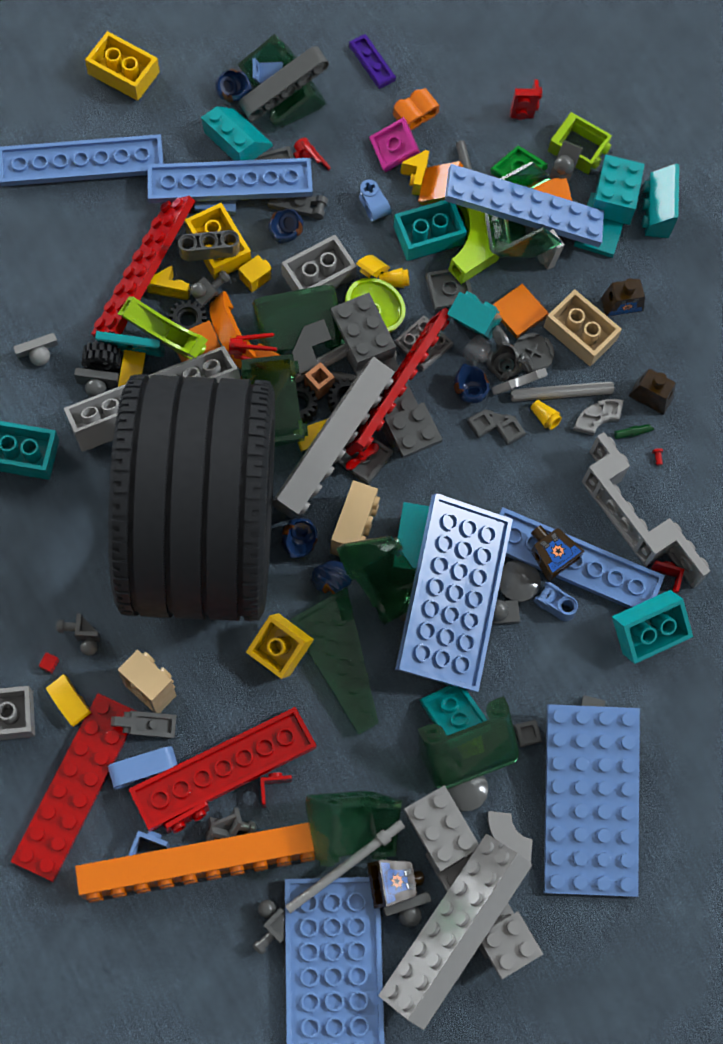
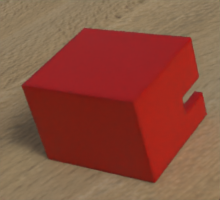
M46 652L38 666L40 669L52 674L60 660L58 657Z

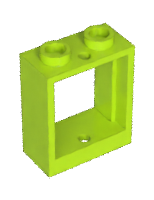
M571 112L551 139L548 152L558 156L563 141L571 131H574L600 146L591 160L580 154L575 166L589 175L592 169L596 170L602 160L600 157L603 154L607 155L612 146L610 144L612 135Z

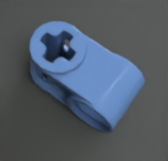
M369 179L363 181L360 186L359 199L366 210L368 218L373 222L391 214L390 205L378 184Z
M546 582L544 584L545 588L539 597H535V604L561 621L572 620L578 609L577 601L553 583ZM561 606H569L572 612L563 611Z

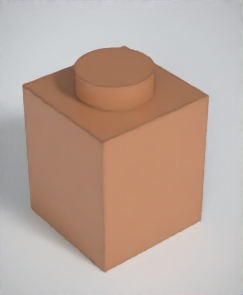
M321 362L304 375V385L311 387V391H315V396H317L318 400L329 392L330 387L333 386L335 377Z

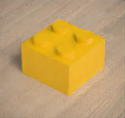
M277 613L269 615L246 653L283 679L292 674L314 639Z

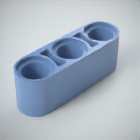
M172 746L112 763L108 766L113 788L121 789L144 782L178 764Z

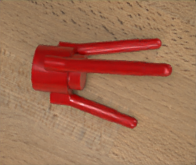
M301 138L295 142L294 148L296 152L293 154L295 158L313 157L317 163L321 162L328 170L331 169L307 138Z
M274 333L246 336L236 335V338L230 337L228 354L234 355V359H241L265 367V363L242 354H246L247 349L277 351V348L249 345L244 340L274 337Z

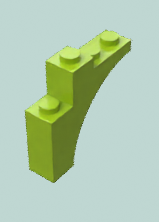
M457 205L466 225V243L461 251L451 259L448 270L460 284H463L498 261L502 249L495 239L503 235L507 222L503 218Z
M129 296L118 315L153 339L161 340L163 344L184 358L190 360L197 358L206 349L205 344L208 340L205 337L178 325L135 297Z

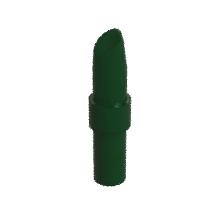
M649 424L636 425L627 429L617 430L614 432L616 439L630 436L635 437L651 432L654 428Z

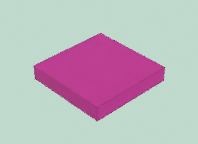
M404 117L369 137L385 172L420 153Z

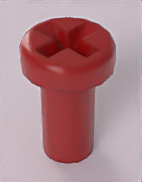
M654 449L652 452L655 454L656 465H663L661 454L663 449Z

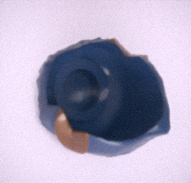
M231 68L224 71L216 79L215 88L221 99L232 103L240 101L242 97L251 91V84L247 75L242 70L237 71Z
M293 209L274 212L271 220L268 222L269 232L279 244L295 240L301 235L303 230V219Z
M464 363L455 376L454 390L463 401L477 404L482 402L486 394H488L490 390L489 381L486 378V374L480 368Z
M302 517L290 520L282 530V544L290 558L306 556L311 551H314L319 535L313 522L308 518Z
M331 560L315 567L310 581L318 591L325 594L330 591L335 595L338 591L350 586L353 577L350 569L344 563Z

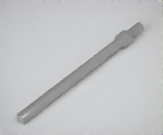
M398 820L388 829L381 830L376 834L377 837L285 905L290 914L382 844L385 846L392 841L390 838L405 828L402 821Z

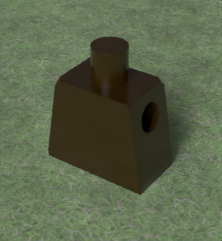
M648 369L638 378L629 397L664 415L674 398L676 383L667 378L664 373H657L652 369Z

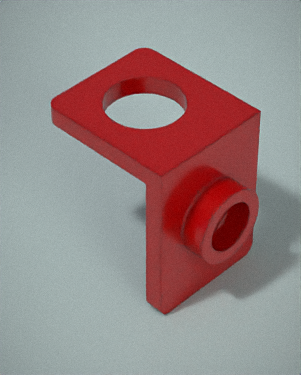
M655 561L651 566V570L675 577L672 591L678 594L684 569L677 567L669 561Z
M276 772L268 774V777L260 778L263 808H266L264 785L292 782V775L282 776V773Z

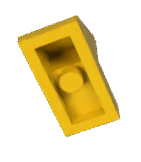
M427 150L405 160L401 164L400 173L411 176L409 186H413V195H420L429 158V151Z
M169 266L153 276L147 290L148 293L187 300L190 297L189 283L183 280L174 281L173 266Z

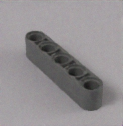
M313 46L242 97L239 101V106L249 121H256L324 72L329 66V61L318 46Z

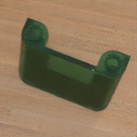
M273 34L238 63V66L247 75L249 81L257 87L260 84H257L253 79V58H256L259 63L283 62V67H285L296 56L278 36ZM311 80L270 111L271 116L269 119L276 127L280 126L283 128L320 110L327 103Z
M322 285L255 299L252 303L256 333H274V337L258 339L259 343L264 346L276 347L277 351L274 352L283 356L284 351L294 349L304 326L322 319L325 320L331 340L320 344H325L326 348L333 350L346 343L330 312L332 307L338 305L335 287L333 285Z
M293 354L241 360L242 379H250L251 384H254L255 380L269 381L275 393V447L304 441V436H308L307 424L302 423L300 418L295 374L299 373L298 360L294 361Z
M392 536L349 542L336 548L347 575L351 580L356 579L368 596L372 606L376 607L379 619L384 625L408 611L416 571L403 554L402 550L404 548L398 537L393 539Z
M504 696L488 703L486 713L489 720L448 736L438 724H429L418 728L420 755L433 784L437 788H441L444 785L447 789L517 761L519 749L509 705Z
M373 791L306 795L305 808L316 860L320 861L322 866L331 867L334 866V863L340 861V856L355 854L375 839L377 833L383 829H388L400 820L402 800ZM398 833L390 838L392 841L385 846L382 844L370 854L372 859L386 860V857L396 856Z

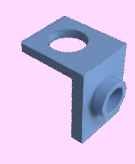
M256 58L252 59L253 79L257 84L263 83L283 68V62L259 63Z
M138 831L128 856L136 855L141 840L166 849L169 848V843L162 840V835L156 832L148 831V834Z

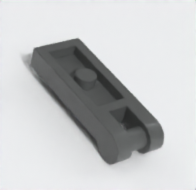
M321 195L313 197L270 198L268 208L279 211L293 209L301 216L320 220L324 218V207L327 206L328 199Z

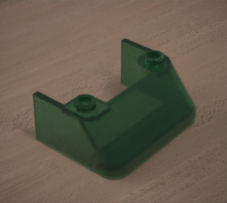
M531 161L500 179L533 189L549 180L550 175ZM485 213L490 250L499 257L534 258L562 244L558 237L544 227L526 235L525 225Z

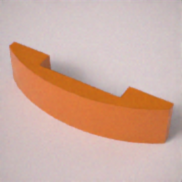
M223 291L210 303L209 311L214 330L222 346L228 352L230 337L236 338V335H241L231 313L234 307L227 292ZM247 349L246 354H242L253 359L256 358L254 350ZM230 355L234 363L241 370L250 364L241 359H234V355Z

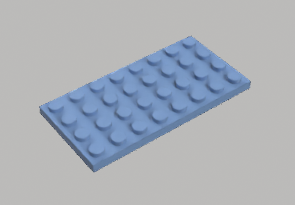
M437 493L432 494L395 670L468 691L479 692L513 519Z
M547 705L543 893L638 897L640 708Z
M369 877L337 878L291 914L285 907L287 1044H384L383 999L378 996L383 989L380 908L374 909ZM321 878L285 879V905Z

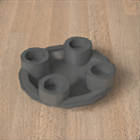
M518 560L510 561L503 566L499 589L505 599L524 602L537 595L541 586V578L535 567Z
M468 765L458 766L446 775L443 786L445 785L459 810L473 811L484 803L488 794V782L477 768Z

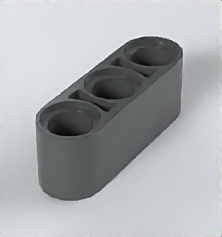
M233 230L182 235L179 238L178 248L180 257L185 261L229 258L239 253L240 241L239 235Z

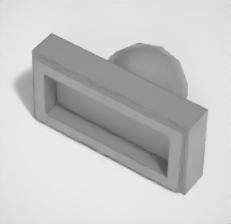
M51 333L16 345L13 348L18 359L29 355V359L34 365L42 366L50 359L48 348L57 346L58 343L55 334Z

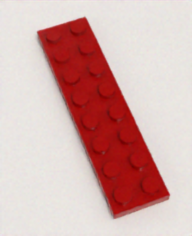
M191 196L179 197L173 202L168 200L162 203L161 211L152 221V227L149 232L142 238L139 250L133 254L130 266L124 270L121 282L114 288L112 298L105 304L103 314L96 320L95 328L91 333L94 337L96 336V331L122 334L128 321L118 315L129 296L135 297L139 301L141 300L195 202Z
M443 308L428 321L392 376V379H394L393 383L380 395L382 399L369 412L370 417L357 430L358 434L352 443H349L345 448L348 455L352 456L356 452L360 453L364 448L367 449L374 440L372 437L375 431L378 432L385 423L383 420L384 416L390 414L396 406V403H394L395 399L401 397L407 389L405 386L408 380L411 381L418 372L415 368L427 358L428 353L426 351L429 347L432 348L438 341L439 337L437 334L440 330L443 331L449 324V315H447L449 310L447 308Z
M97 693L90 707L91 713L84 718L10 861L53 883L109 775L108 766L115 763L129 735L128 733H123V727L110 726L111 717H124V712L136 711Z
M296 707L129 788V792L148 831L151 832L204 801L209 803L316 749L317 745Z

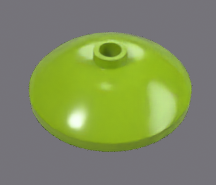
M363 278L354 282L346 293L345 302L370 293L389 333L396 330L403 322L406 310L400 293L389 283L377 278Z

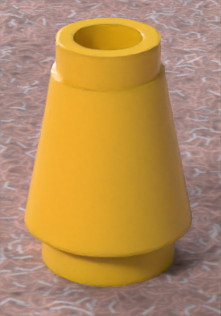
M403 268L381 273L379 279L393 287L404 288L409 286L408 269L403 270Z
M536 400L531 405L530 409L544 428L552 430L561 422L562 417L559 415L560 413L540 400Z

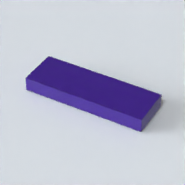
M366 34L349 41V47L378 89L396 81V76Z

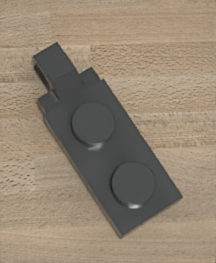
M130 711L124 712V717H111L110 726L123 727V733L130 735L175 738L177 715Z

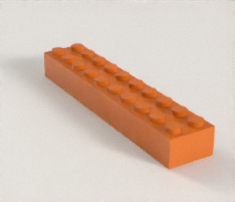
M308 822L77 865L75 868L79 895L83 899L89 900V903L103 901V896L110 895L113 898H121L127 896V892L147 893L151 891V887L156 886L160 887V889L173 888L174 883L178 882L190 885L198 883L199 878L206 877L208 881L220 879L221 874L225 873L237 876L245 874L244 870L254 868V872L267 870L268 865L277 864V867L289 866L291 861L300 860L301 863L311 862L318 856L319 848L314 822Z

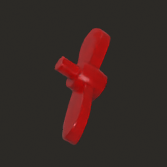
M372 443L364 452H360L357 457L349 460L345 466L346 470L355 469L360 462L363 463L367 457L376 454L379 450V445Z

